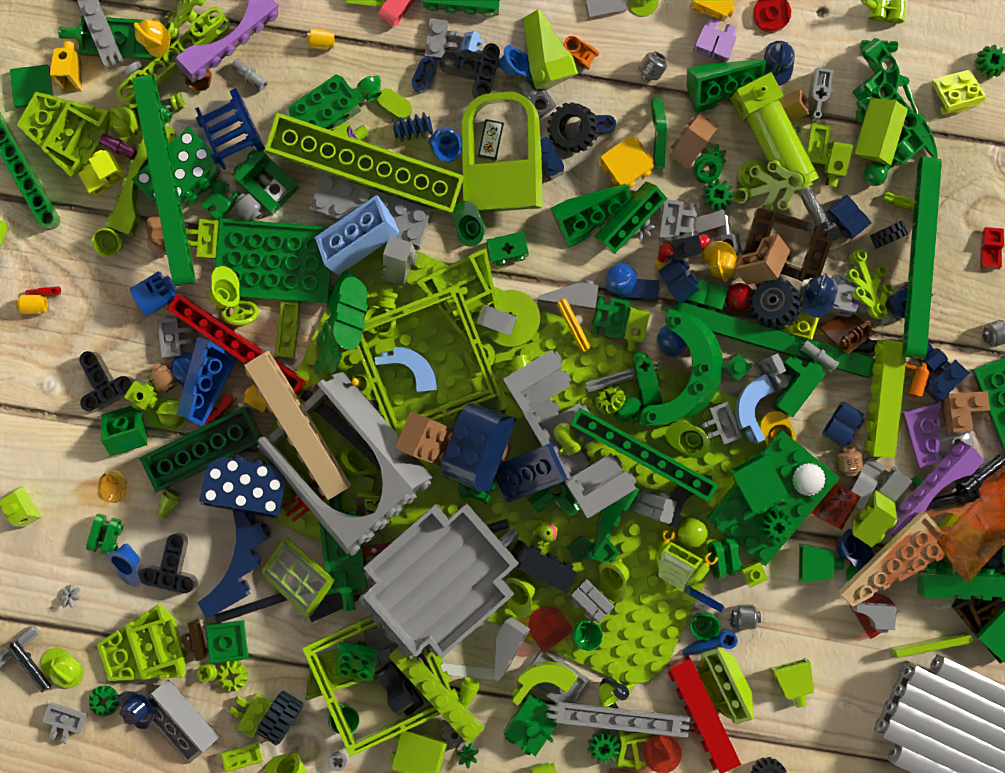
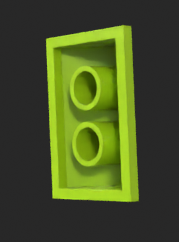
M871 98L854 155L891 165L908 109L896 100Z

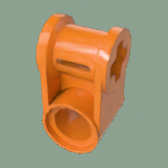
M568 36L563 43L565 49L572 54L574 62L585 70H589L594 58L599 56V52L594 47L586 44L576 36ZM573 43L576 49L569 50L566 45Z

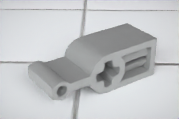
M816 68L812 72L808 100L813 105L810 122H816L822 116L821 105L830 96L834 70Z
M867 457L864 461L863 469L858 472V475L854 476L844 494L848 496L853 495L851 500L845 499L847 503L863 510L885 466Z
M893 467L875 490L895 502L911 484L912 480L896 467Z

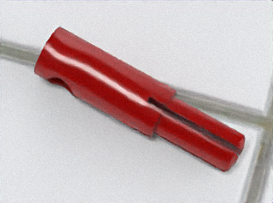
M61 287L29 289L25 293L26 295L41 296L61 295Z

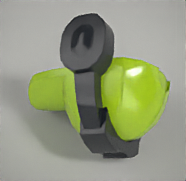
M612 676L603 678L598 691L601 706L618 708L615 702L626 700L631 694L633 687L636 686L635 682L624 685L612 678Z

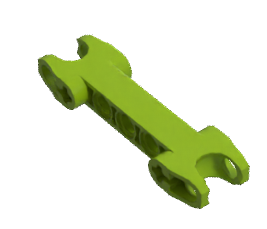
M212 7L202 13L191 23L190 29L169 46L168 51L163 56L154 59L143 70H137L119 86L116 95L131 109H137V104L130 103L136 99L132 79L153 74L159 91V87L180 70L176 65V61L171 62V58L185 51L186 44L193 43L192 46L206 45L212 41L215 42L217 39L220 40L228 32L231 23L225 17V14L219 7ZM213 12H218L220 14L210 20V15ZM225 21V27L219 30L218 27ZM159 68L164 69L161 74L156 75V71ZM125 88H130V91L126 94L124 98L122 96V91Z

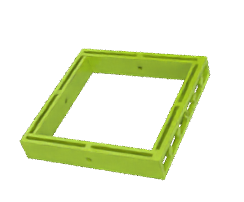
M459 284L364 321L365 328L363 331L454 297L488 388L420 413V415L437 422L444 420L443 416L451 414L452 417L460 414L461 410L469 403L480 404V402L485 400L489 403L497 400L498 395H501ZM362 333L361 341L356 348L384 419L400 436L407 419L397 422Z
M372 614L308 643L302 648L350 757L440 715L431 704L357 740L354 739L316 652L375 626ZM427 644L423 651L434 676L459 700L455 688L451 690L448 684L451 682L448 672H443L440 666L444 664L441 656H435L429 649L431 645Z

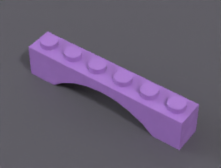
M248 0L244 18L231 34L211 44L188 47L176 57L177 67L192 82L202 79L207 71L212 67H217L224 57L231 56L240 44H246L250 36L254 33H259L269 21L273 22L278 17L279 5L274 0Z
M960 441L940 461L939 465L927 475L926 479L913 491L906 501L896 510L897 522L892 529L887 531L895 537L921 510L926 511L929 503L939 491L959 478L972 475L985 460L972 446Z

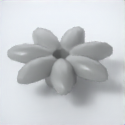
M648 219L632 237L638 235L640 241L645 235L650 237L651 234L648 230L653 229L654 225H649L650 220Z
M71 584L69 590L63 589L65 595L59 598L60 601H64L62 604L63 608L68 604L70 607H73L74 601L80 599L76 595L80 591L79 587L74 589V584Z

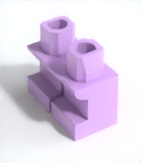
M711 17L707 24L704 25L693 51L707 57L712 52L710 58L723 63L728 62L737 38L735 36L736 27L727 24L724 32L717 29L720 21Z

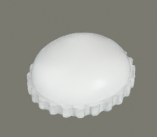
M813 463L800 465L792 476L794 488L805 496L815 495L824 487L826 479L824 471Z

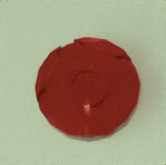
M654 734L644 744L643 758L646 765L652 771L668 773L679 765L682 758V750L678 741L673 736Z

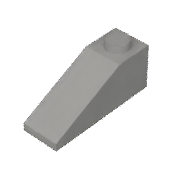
M583 280V283L579 282L539 295L538 301L557 304L559 300L565 298L569 306L594 310L599 285H594V281Z
M513 617L506 621L503 620L497 628L499 633L496 637V681L505 676L530 631V628Z

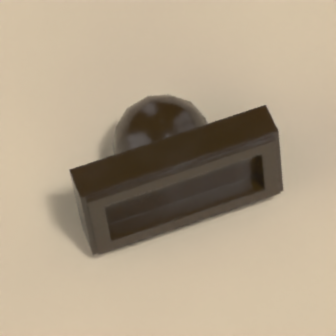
M196 619L187 623L190 633H185L180 637L179 646L186 652L194 650L196 661H200L206 658L208 654L200 620Z

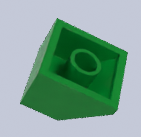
M129 406L102 414L101 442L110 456L148 445L147 429L141 411Z

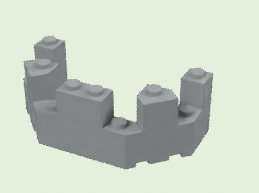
M550 350L507 376L503 381L511 391L510 394L519 406L521 413L541 446L549 443L552 444L568 478L563 482L567 485L575 501L580 505L584 515L589 518L636 489L634 484L637 482L631 472L627 474L626 471H622L620 468L622 462L617 455L613 456L612 453L605 455L592 464L588 462L590 457L585 449L583 451L580 449L570 456L559 453L563 446L554 438V428L560 423L570 424L578 408H582L587 412L589 410L585 404L581 406L578 403L559 415L558 411L560 408L555 400L551 401L550 398L571 386L569 384L571 379L566 371L562 372L560 369L562 368L560 363L563 360L558 352L553 353ZM572 427L576 438L584 437L582 447L594 440L592 437Z

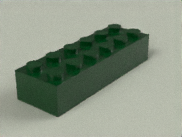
M243 407L139 457L157 493L205 471L217 459L232 458L259 445L257 441L263 436L249 407Z

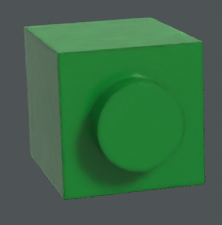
M735 354L723 366V370L734 381H739L752 368L740 354Z

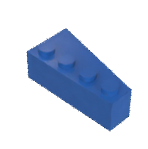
M197 337L177 415L195 424L204 426L238 358L211 341Z

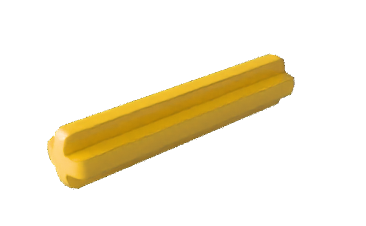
M565 298L559 300L557 306L580 351L588 350L590 345Z

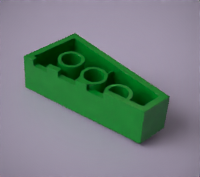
M925 568V571L918 572L917 594L924 598L951 599L952 595H955V598L970 600L971 596H974V598L991 601L992 597H997L1005 601V575L995 572L993 568H982V571H975L974 568H963V571H956L955 568H944V571H937L936 568Z

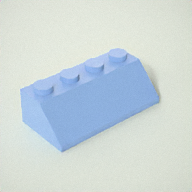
M376 195L315 238L324 265L339 275L387 243L389 236L396 237L400 233L394 218Z

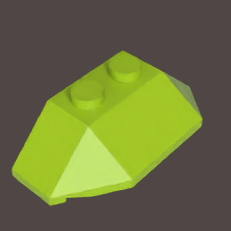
M720 647L703 652L698 674L714 708L725 717L731 719L735 724L753 720L752 691L736 658Z

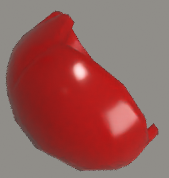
M744 283L731 285L725 298L726 305L731 310L737 312L749 309V305L752 304L749 299L753 297L751 293L753 289Z

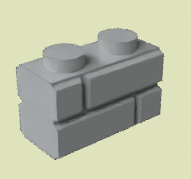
M644 488V491L639 490L634 501H632L630 511L670 524L677 505L676 501L670 499L671 495L659 492L658 496L655 495V490Z
M586 577L570 592L572 597L570 601L577 608L581 606L586 611L584 615L591 622L595 620L599 623L614 608V605Z

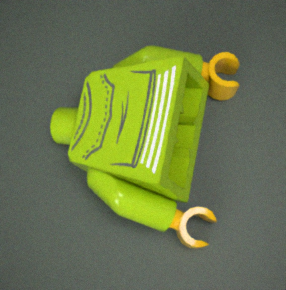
M665 530L662 534L664 541H661L655 554L657 567L659 568L658 575L667 581L665 588L669 591H675L676 588L683 589L686 585L692 586L700 582L709 571V566L718 561V557H716L714 562H710L708 557L711 553H708L703 564V559L670 542L676 539V532H673L671 538H668L669 530Z

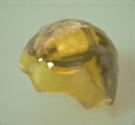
M115 470L103 473L98 480L97 496L107 502L117 503L122 501L128 488V481L125 475Z

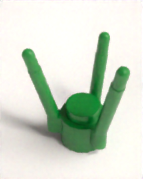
M530 718L524 721L526 723L524 727L526 735L524 736L521 753L525 752L528 740L537 738L539 734H542L550 742L554 741L543 728H540L536 721H531Z

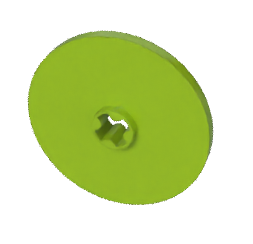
M507 290L496 294L499 310L513 314L517 317L511 335L496 330L487 333V335L495 343L504 347H518L526 344L535 336L540 325V312L537 304L529 295L517 290Z

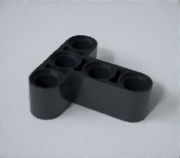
M489 43L483 48L480 59L448 51L441 58L440 68L445 73L474 80L472 95L476 99L481 96L477 91L478 87H483L486 90V94H490L492 90L500 49L496 44ZM486 51H493L495 57H488L486 55ZM451 59L454 65L447 66L444 60ZM463 64H470L472 71H466L463 68ZM488 69L491 73L490 76H484L481 70Z
M86 351L79 357L80 365L94 389L80 400V405L85 411L96 412L120 400L126 395L133 382L136 381L128 376H120L113 379L101 355L96 352ZM92 355L94 362L92 365H89L88 358ZM99 372L103 374V379L101 382H98L97 380V374ZM128 380L129 387L124 390L122 383ZM108 389L112 391L110 399H107L105 395ZM91 398L95 400V405L93 408L89 406V400Z
M178 532L167 538L161 566H148L142 569L139 573V580L142 584L179 593H189L197 588V577L193 574L181 572L188 545V538L184 533ZM175 537L181 540L179 547L174 544ZM170 556H174L176 558V565H172L170 563ZM148 570L153 573L152 580L146 576ZM166 575H170L172 577L171 584H168L165 581ZM184 579H188L191 582L190 588L184 586Z
M393 661L388 662L375 672L377 678L387 690L388 704L396 715L404 711L408 716L424 705L420 695Z

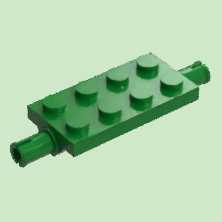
M81 16V23L76 28L59 26L58 30L61 31L58 32L59 38L76 39L79 43L78 53L80 55L100 57L84 16ZM106 17L122 58L154 60L157 58L152 56L143 45L136 41L134 23H140L142 20ZM176 38L170 40V46L174 43L173 41H176Z
M341 493L329 499L330 507L347 515L358 516V511L344 512L342 510ZM319 522L325 571L335 579L328 594H342L343 612L356 610L353 592L368 588L367 577L364 574L363 546L361 544L359 546L361 549L353 556L347 555Z

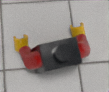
M692 231L663 238V244L660 245L657 260L654 262L657 271L667 264V258L676 260L701 254L702 261H705L704 249L710 243L709 237L707 235L699 236L698 231Z

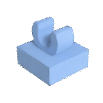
M475 31L465 33L459 51L465 54H480L481 51L476 48L477 44H484V41L479 39L480 34Z

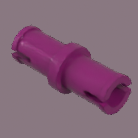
M106 133L100 136V145L113 150V153L117 155L121 154L131 160L135 159L136 149L125 144L123 140H117Z

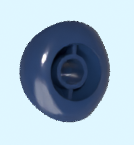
M125 691L116 696V700L121 706L119 714L123 717L125 723L129 725L134 724L138 729L143 730L151 725L154 719V708L144 695L133 691Z

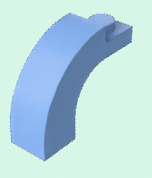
M393 347L394 355H391L390 352L379 353V357H374L375 365L377 366L389 364H404L408 366L415 375L417 392L437 390L436 377L432 367L418 353L407 348Z
M767 374L748 384L741 391L735 403L734 418L739 430L746 429V436L753 444L765 440L755 418L756 404L760 399L775 392Z

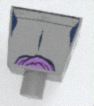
M835 273L831 278L837 283L838 293L833 308L828 314L851 317L857 310L865 313L868 307L852 296V291L858 288V286Z

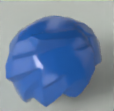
M440 128L434 132L428 141L433 155L439 161L450 163L455 161L461 154L462 139L453 129Z
M616 263V265L608 269L606 274V289L616 295L629 294L637 281L636 271L627 263Z
M666 325L657 334L658 348L666 356L676 357L681 355L687 347L684 340L675 332L669 330Z

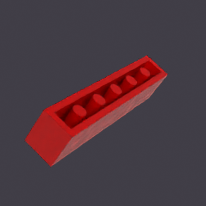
M687 655L669 664L670 671L667 672L671 682H676L678 688L675 690L680 700H685L686 706H684L688 717L692 716L695 721L692 726L696 734H701L703 741L700 743L705 753L709 751L712 757L709 759L713 770L717 769L719 773H725L742 765L692 659Z

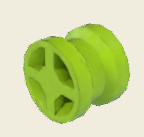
M379 291L380 300L377 302V306L391 310L396 309L394 303L398 294Z

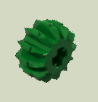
M996 45L991 47L985 46L983 51L977 53L978 58L975 59L974 63L979 64L975 70L981 69L980 76L987 74V78L999 77L1001 72H1005V53H1002L1003 47L997 50Z
M716 179L715 184L709 181V187L704 186L703 191L705 193L701 195V198L707 199L703 204L705 206L709 203L710 211L714 207L716 212L720 211L721 208L726 210L728 208L727 204L731 205L733 203L730 198L734 197V193L729 192L733 187L729 186L726 188L727 181L720 184V180ZM719 193L721 194V197H720V198H719V197H717V198L714 197L715 194H719Z
M773 509L772 515L766 512L767 519L761 518V522L764 523L760 526V529L764 531L762 535L765 538L768 537L770 542L776 539L778 543H781L782 537L788 540L787 533L793 534V531L790 529L794 526V523L790 521L791 516L789 514L785 515L783 510L778 513L776 509Z
M602 730L599 731L600 736H597L595 733L592 734L594 740H588L590 747L587 748L588 752L592 753L591 759L597 758L598 764L602 762V759H604L605 764H608L609 758L615 761L614 755L620 754L617 749L620 747V743L615 742L617 740L616 735L610 737V731H607L604 735ZM606 744L607 748H604L602 751L600 746L603 747Z

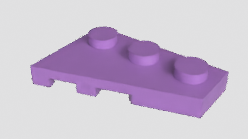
M941 402L902 412L918 468L939 463L938 431L940 427L939 409H941Z

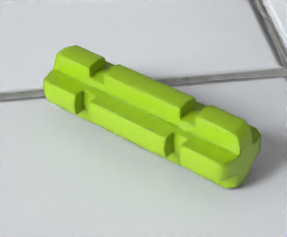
M886 192L883 197L884 203H893V206L906 210L910 209L913 212L914 204H917L915 200L912 201V199L900 195L894 196L890 192Z

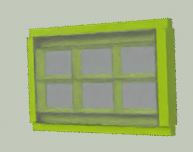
M288 537L281 541L260 573L306 617H310L335 581L334 578Z

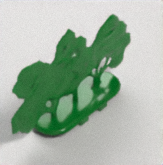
M347 269L341 273L340 278L336 280L332 290L329 292L328 304L326 305L331 314L329 319L325 320L322 330L316 336L317 346H322L314 368V372L318 377L326 366L329 374L336 371L342 359L340 347L347 350L355 349L361 341L362 331L365 328L364 315L368 308V304H366L367 290L362 281L355 278L352 272L348 273Z

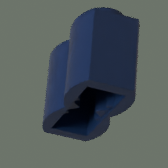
M545 136L540 139L542 169L545 176L549 180H553L563 175L564 165L561 158L555 154L553 143Z
M847 194L826 211L828 214L827 218L840 227L839 231L846 239L852 240L872 223Z
M673 259L658 272L674 299L683 303L700 290L697 285L699 281L693 273L690 274L688 270L690 266L684 259Z
M841 402L822 431V435L842 447L849 445L854 439V430L856 428L859 429L864 423V413L846 402Z

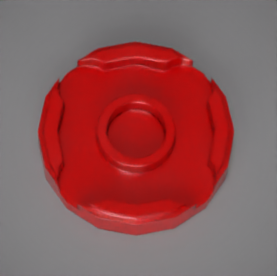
M758 0L753 9V19L759 29L775 33L787 26L792 10L787 0Z

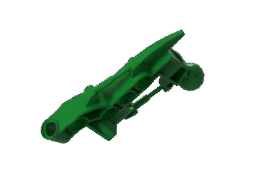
M874 38L860 50L874 74L852 91L854 96L859 99L855 103L859 108L855 111L856 121L863 124L871 98L896 100L908 109L905 117L908 126L906 127L903 124L900 134L901 141L897 144L892 164L886 165L872 162L863 171L864 181L868 185L880 186L887 179L889 169L894 165L904 164L923 147L932 158H938L931 129L924 119V115L918 113L914 103V97L908 85L910 82L909 78L900 75L895 58L886 49L881 40ZM882 62L886 64V70L883 68ZM903 86L913 111L897 92L898 87ZM880 89L884 91V97L881 96Z

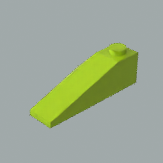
M538 9L523 17L529 67L535 88L550 89L577 75L578 71L572 54L565 49L562 40L556 36L551 24L541 10Z

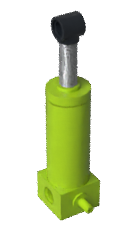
M772 72L737 89L730 100L741 121H748L769 162L777 160L780 162L781 167L790 172L798 170L805 174L806 184L802 189L796 190L795 194L798 193L813 223L820 225L835 241L841 237L840 231L833 221L827 220L824 216L825 213L810 188L813 185L812 183L819 179V176L780 103L784 95ZM772 163L771 165L772 169L775 170L777 167L776 164ZM774 172L778 181L785 180L784 177ZM795 177V182L799 184L800 179Z

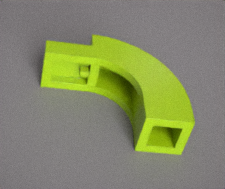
M544 661L532 664L517 676V681L521 685L517 684L512 690V702L519 705L529 690L542 682L553 683L567 693L577 680L578 675L569 667L558 662Z

